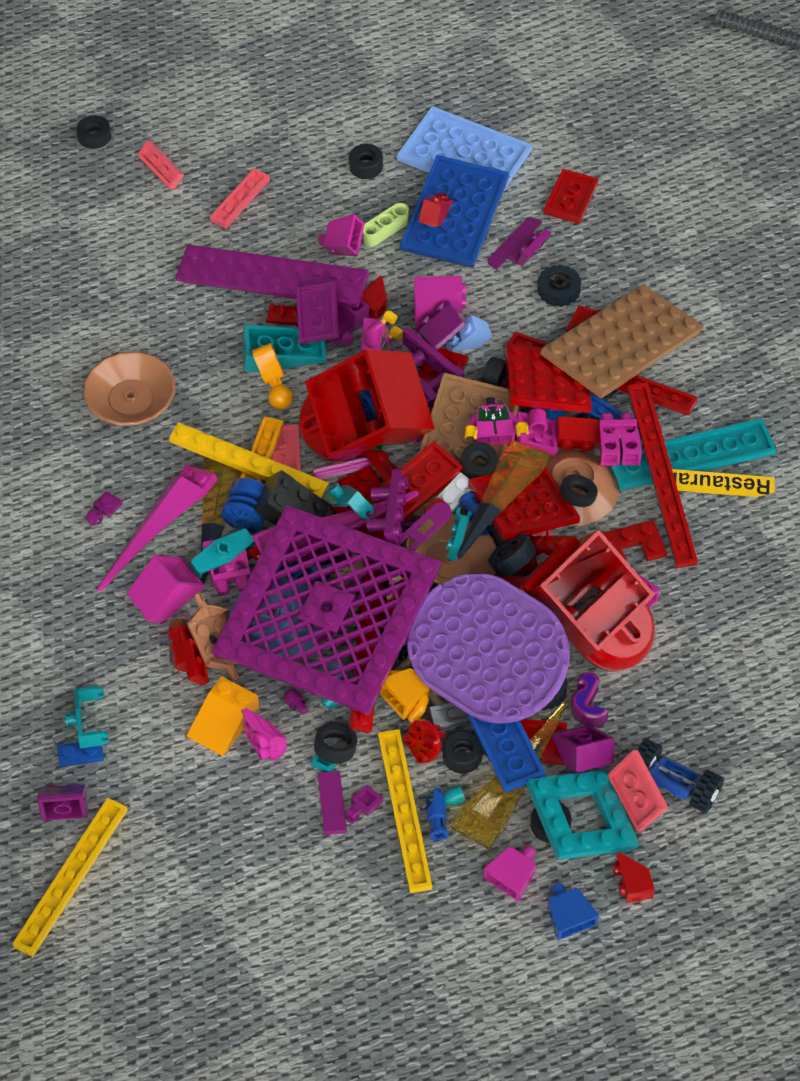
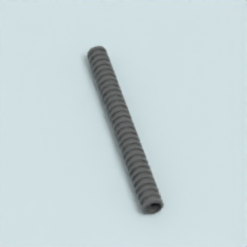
M721 9L716 13L714 20L716 26L720 24V27L725 26L727 29L730 27L731 30L736 29L737 32L742 31L743 34L747 32V35L752 34L754 37L757 35L758 38L763 37L764 40H774V43L779 42L781 45L783 43L785 46L790 45L791 48H800V34L798 32L793 33L792 30L787 31L786 28L783 30L782 27L776 28V25H766L765 22L760 23L759 20L755 21V19L749 20V17L745 19L744 16L739 17L738 14L733 15L732 12L728 14V11L722 12Z

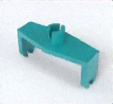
M334 483L322 497L324 501L333 507L350 506L360 518L368 519L369 516H366L367 511L373 514L372 505L349 485L339 486L338 483Z
M246 528L219 538L190 561L189 567L201 579L203 573L230 563L245 549L248 551L252 549L254 540Z
M100 686L74 689L75 712L65 713L66 726L77 725L80 749L101 746L109 742L106 731L83 732L80 702L102 699L104 697V689Z

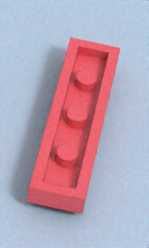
M253 168L210 216V222L227 229L270 181L269 175Z

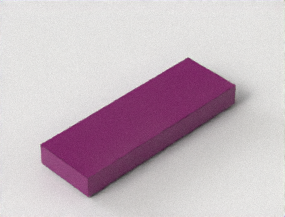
M340 771L318 773L324 835L347 833Z

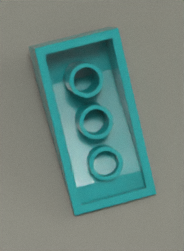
M244 325L242 336L243 371L260 372L252 350L269 343L272 344L282 369L326 363L325 341L301 345L299 343L298 327Z

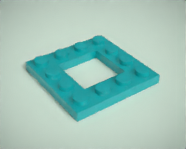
M608 770L528 779L526 786L557 860L630 851L638 848L640 845L624 807L609 780ZM593 795L607 829L572 834L558 800Z

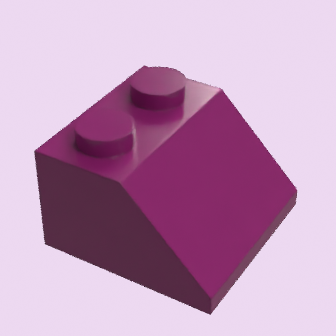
M450 300L446 303L444 301L435 308L436 312L432 316L428 314L420 321L419 330L435 350H438L466 325L465 317Z
M591 725L552 733V738L564 765L576 773L586 772L592 768H604L605 765L614 763V738Z
M73 783L68 786L49 785L39 789L37 802L42 821L87 818V792L85 784Z

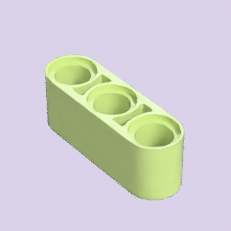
M397 203L365 223L362 235L364 245L369 247L376 246L404 228L409 223L408 206L403 203Z

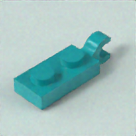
M460 507L455 511L454 519L456 522H454L450 533L454 537L449 538L446 550H449L447 559L454 562L456 561L467 524L471 517V511H468L465 516L461 515Z

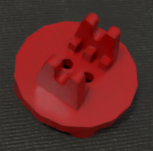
M426 719L415 720L410 725L408 734L404 736L405 745L409 747L419 764L433 762L438 757L441 747L440 739L445 736V732H439L440 725H433Z

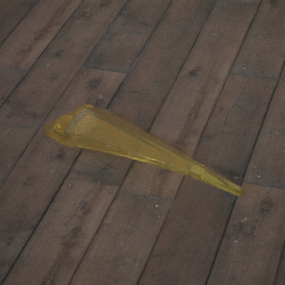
M566 702L558 708L530 740L539 760L567 707ZM495 776L461 809L452 822L451 829L490 850L499 835L503 833L526 785L504 793Z

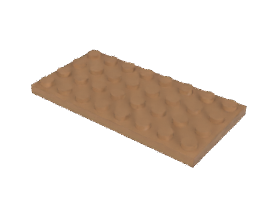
M643 284L543 347L541 355L602 399L702 331L703 325Z
M444 373L431 412L435 429L424 435L419 453L435 441L460 463L463 450L468 445L475 443V439L472 436L464 438L465 427L471 416L477 413L478 407L485 406L484 400L486 398H496L497 405H506L508 410L513 412L515 416H517L520 406L509 405V394L506 388ZM508 444L491 445L496 450L499 458L496 473L501 471ZM477 458L474 460V463L477 466H482L485 464V461ZM446 485L441 491H439L434 497H432L427 503H425L410 517L415 519L421 518L424 515V509L427 508L448 485ZM460 505V514L467 515L465 508H462Z

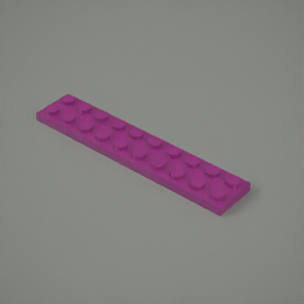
M187 244L175 278L177 281L293 299H297L296 287L335 281L337 305L358 308L369 272L366 269Z

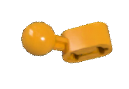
M269 343L253 349L252 353L265 384L270 383L271 386L268 394L270 405L278 410L287 409L293 402V392L289 387L282 384L281 378L285 376L272 344Z

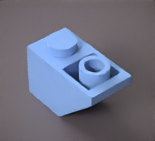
M469 316L465 320L466 325L445 343L447 350L458 352L481 347L492 338L488 323L475 316Z

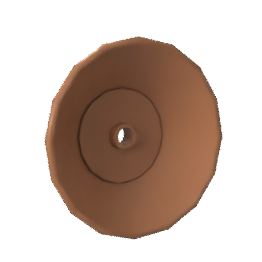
M122 352L103 359L91 369L84 382L83 398L89 410L102 421L119 426L140 425L157 418L169 407L175 396V378L168 365L155 356L141 352Z
M561 450L555 456L546 455L535 463H544L559 486L563 479L569 475L584 476L597 486L598 494L591 506L577 507L573 505L581 518L578 524L569 526H584L599 521L613 510L619 497V489L610 467L600 466L599 456L582 450ZM572 488L579 494H586L579 488Z
M454 514L414 551L441 561L442 565L433 582L436 585H442L452 580L453 577L463 574L485 573L495 575L496 573L488 563V558L497 548L489 534L487 536L480 535L461 559L456 558L455 562L447 559L449 550H446L447 543L450 537H454V535L450 534L452 526L456 522ZM428 519L417 530L424 534L435 523ZM469 520V522H468V524H467L466 531H465V534H464V538H465V536H466V534H467V532H468V529H469V527H470V525H471V521H470V520ZM410 537L406 539V549L415 543Z

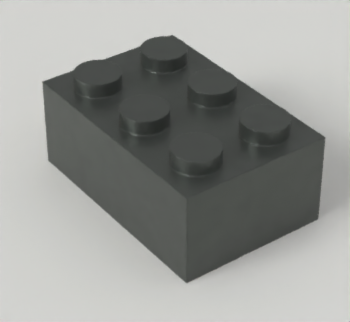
M281 470L267 478L254 511L276 526L286 505L322 518L325 517L330 504Z

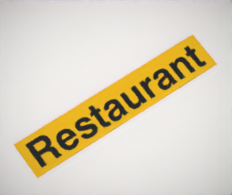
M672 469L678 491L749 497L775 493V477Z

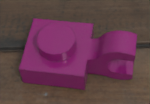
M366 785L351 798L353 806L346 811L348 816L345 819L353 824L362 813L369 816L383 803V797Z

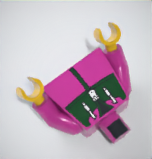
M387 311L383 319L364 318L361 352L366 349L386 351L387 345L392 342L393 338L399 341L403 337V330L394 326L389 333L386 322L391 325L396 322L398 316L395 313Z
M488 397L484 400L485 406L478 407L477 413L473 414L465 427L464 438L472 436L475 442H483L489 445L513 444L515 434L517 436H520V433L529 434L528 423L521 422L513 412L508 410L506 405H497L496 398Z

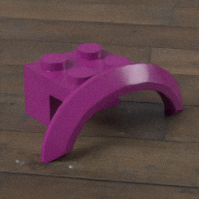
M362 299L358 308L337 305L339 338L327 341L343 347L352 344L355 338L352 333L363 326L364 318H369L370 306Z

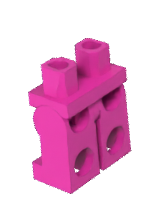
M623 413L619 420H613V415L602 414L599 422L600 466H619L620 453L622 465H640L642 450L637 419H633L631 413Z
M215 540L203 542L202 551ZM246 549L230 563L208 571L212 588H216L219 596L230 594L229 584L236 583L238 592L243 591L251 575Z

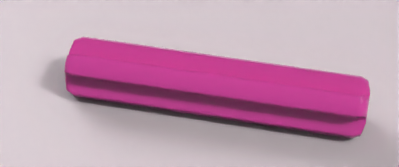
M367 457L315 468L313 469V477L322 480L357 472L368 466L372 468L373 465Z

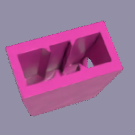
M355 214L330 221L327 225L326 234H320L318 242L332 254L358 256L365 223Z
M528 845L521 852L513 847H508L484 868V879L519 902L536 872V864L532 861L536 851Z

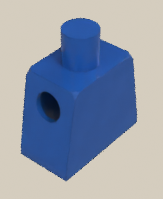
M557 883L550 888L554 897L548 899L547 909L558 941L598 925V913L578 888L566 891L562 883Z

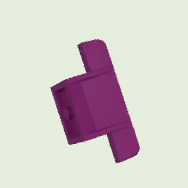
M533 217L527 218L488 258V264L498 270L509 259L523 267L545 244L551 233L547 229L541 234L538 232L536 234L533 233L543 221Z

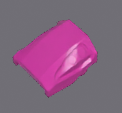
M247 708L241 710L244 733L256 750L259 758L264 760L269 757L273 761L282 757L287 750L284 735L274 725Z

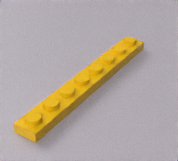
M179 422L169 437L170 443L264 481H267V478L283 470L321 499L329 487V483Z
M400 729L378 732V740L409 892L415 893L432 890V882Z
M109 798L105 800L12 943L13 948L34 957L127 812V806Z

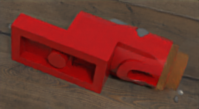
M185 619L171 621L168 628L169 662L173 663L175 669L187 672L188 680L202 686L209 683L207 667L192 638L187 621Z

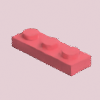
M147 140L138 153V157L169 189L176 188L184 174L152 141Z

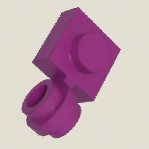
M105 491L93 504L95 510L91 509L87 513L86 520L88 524L97 526L99 524L97 520L101 522L103 514L110 518L123 504L122 500Z

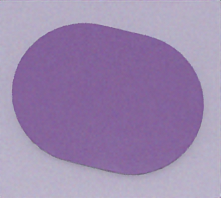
M485 573L459 575L442 585L439 584L427 594L410 629L409 641L407 643L408 654L414 671L426 686L472 717L498 724L523 720L544 708L561 688L570 660L568 638L564 627L556 615L544 604L509 582Z

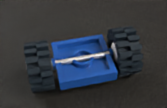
M645 738L636 750L641 755L657 787L664 788L679 798L687 799L691 795L689 805L705 814L708 813L715 799H717L718 793L721 791L724 777L708 769L701 775L665 756L659 761L663 747Z

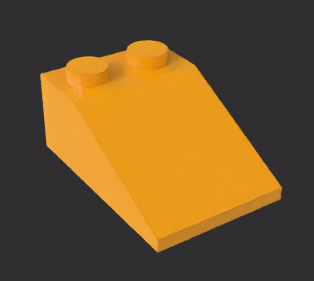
M221 676L208 693L186 737L224 756L244 729L241 710L247 708L256 713L259 709L258 695Z

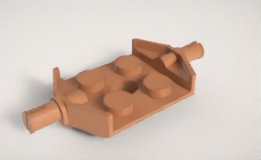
M198 593L193 596L198 605L197 612L187 625L207 668L220 669L224 672L227 671L232 682L239 680L240 677L236 672L234 663L212 654L215 644L211 643L209 636L212 635L218 640L227 622L224 614L227 608L206 604L202 593Z

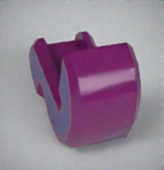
M591 672L582 674L577 680V691L573 694L571 701V714L576 721L585 726L598 727L607 722L608 711L596 705H591L599 690L598 684L600 682L598 676Z

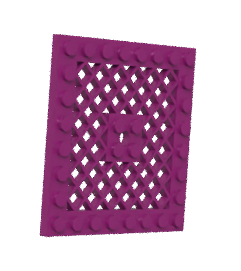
M286 505L212 650V654L369 715L442 563L434 558ZM310 538L319 542L312 544ZM307 539L309 545L297 549L295 543ZM293 545L295 551L288 553L291 546ZM329 545L338 549L331 551ZM326 546L328 553L317 557L314 550ZM312 552L314 558L302 562L300 556ZM348 552L357 556L350 558ZM345 553L347 560L336 564L333 557ZM297 557L300 564L288 568L286 561ZM331 559L333 565L321 569L319 563ZM367 559L377 563L369 565ZM364 560L367 567L355 571L353 564ZM282 564H284L285 570L279 572ZM316 564L319 571L307 575L305 568ZM350 566L352 573L341 577L339 570ZM386 566L396 570L389 572ZM383 567L386 574L374 578L372 571ZM302 570L304 577L293 581L291 574ZM336 571L338 578L326 582L324 576ZM369 573L372 580L360 584L358 577ZM403 574L405 581L394 585L392 578ZM288 576L290 582L279 586L277 579ZM321 577L323 583L316 581L312 588L310 581ZM355 578L357 586L346 589L344 582ZM389 580L391 587L380 591L377 584ZM274 582L276 588L269 590ZM307 583L309 590L298 594L296 587ZM341 584L343 590L334 588V586ZM375 586L377 593L365 597L363 590ZM293 588L295 595L284 599L282 592ZM404 589L399 598L397 591ZM360 591L362 598L356 600L353 594ZM394 593L396 600L385 604L382 597ZM279 594L281 601L270 605L267 598ZM308 597L303 606L301 599ZM380 599L382 606L371 610L368 603ZM265 600L266 607L260 609L263 601ZM298 601L300 608L289 612L286 605ZM325 604L333 606L329 612L321 611ZM365 604L368 611L356 615L354 608ZM284 607L286 614L275 618L272 611ZM395 607V609H394V611H393V613H392V615H391V617H390V615H389V613H388V610ZM351 610L353 617L346 619ZM385 611L387 619L376 623L373 616ZM269 613L271 620L260 624L258 617ZM298 616V620L301 623L294 625L291 618ZM370 617L373 624L361 629L359 621ZM254 619H255L257 625L251 627V625H252V623H253V621H254ZM289 620L291 627L280 631L277 624ZM356 623L359 630L347 634L344 627ZM274 625L276 633L265 637L263 629ZM311 626L321 630L313 633ZM386 626L381 635L379 632V628ZM308 627L310 634L299 638L296 631ZM342 629L344 636L333 640L331 634L338 636ZM376 630L378 637L366 641L364 634ZM260 631L262 638L251 642L249 635ZM294 633L296 640L284 644L282 637ZM327 634L330 641L318 646L316 638ZM361 636L364 643L352 647L350 640ZM279 638L281 646L270 650L268 642ZM313 640L315 647L304 651L301 644ZM347 642L349 649L338 653L335 646ZM265 644L267 651L258 648V646ZM377 645L373 654H371L369 648ZM299 646L301 653L289 657L287 650ZM332 647L335 654L323 659L321 651ZM366 649L369 656L357 661L355 653ZM284 651L286 658L276 654ZM318 653L320 660L309 664L306 657ZM352 655L354 662L343 666L340 659ZM304 659L305 665L297 663L296 661ZM338 661L340 668L328 672L326 665ZM367 664L364 672L362 673L360 666ZM323 666L325 673L316 669ZM357 668L359 676L348 680L345 672ZM343 674L345 681L335 676Z

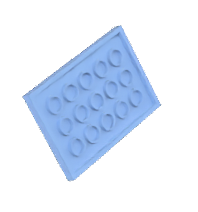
M432 106L397 154V161L429 173L436 155L509 172L510 177L506 185L507 187L532 151V144Z

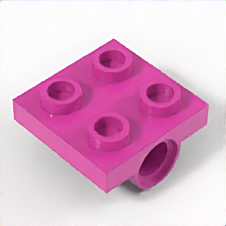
M536 408L528 414L518 411L516 417L521 422L528 423L529 434L520 433V436L516 434L517 447L555 456L558 452L555 421L547 419L546 412L543 409Z

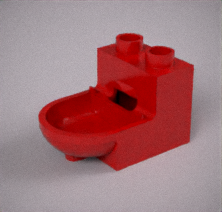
M366 349L305 381L308 395L303 401L299 415L301 435L308 448L326 461H346L381 444H406L435 429L411 352ZM370 390L378 417L377 420L367 422L359 392Z
M598 529L578 539L580 543L526 594L544 604L556 615L565 629L568 640L589 663L605 671L618 672L638 665L645 659L652 648L655 637V623L647 603L655 594ZM592 586L597 587L601 592L580 613L572 607L585 596Z

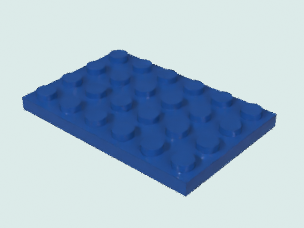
M436 155L400 243V250L474 268L510 177L509 172ZM443 193L448 195L449 199H453L443 224L434 227L419 222L423 200L431 197V195Z

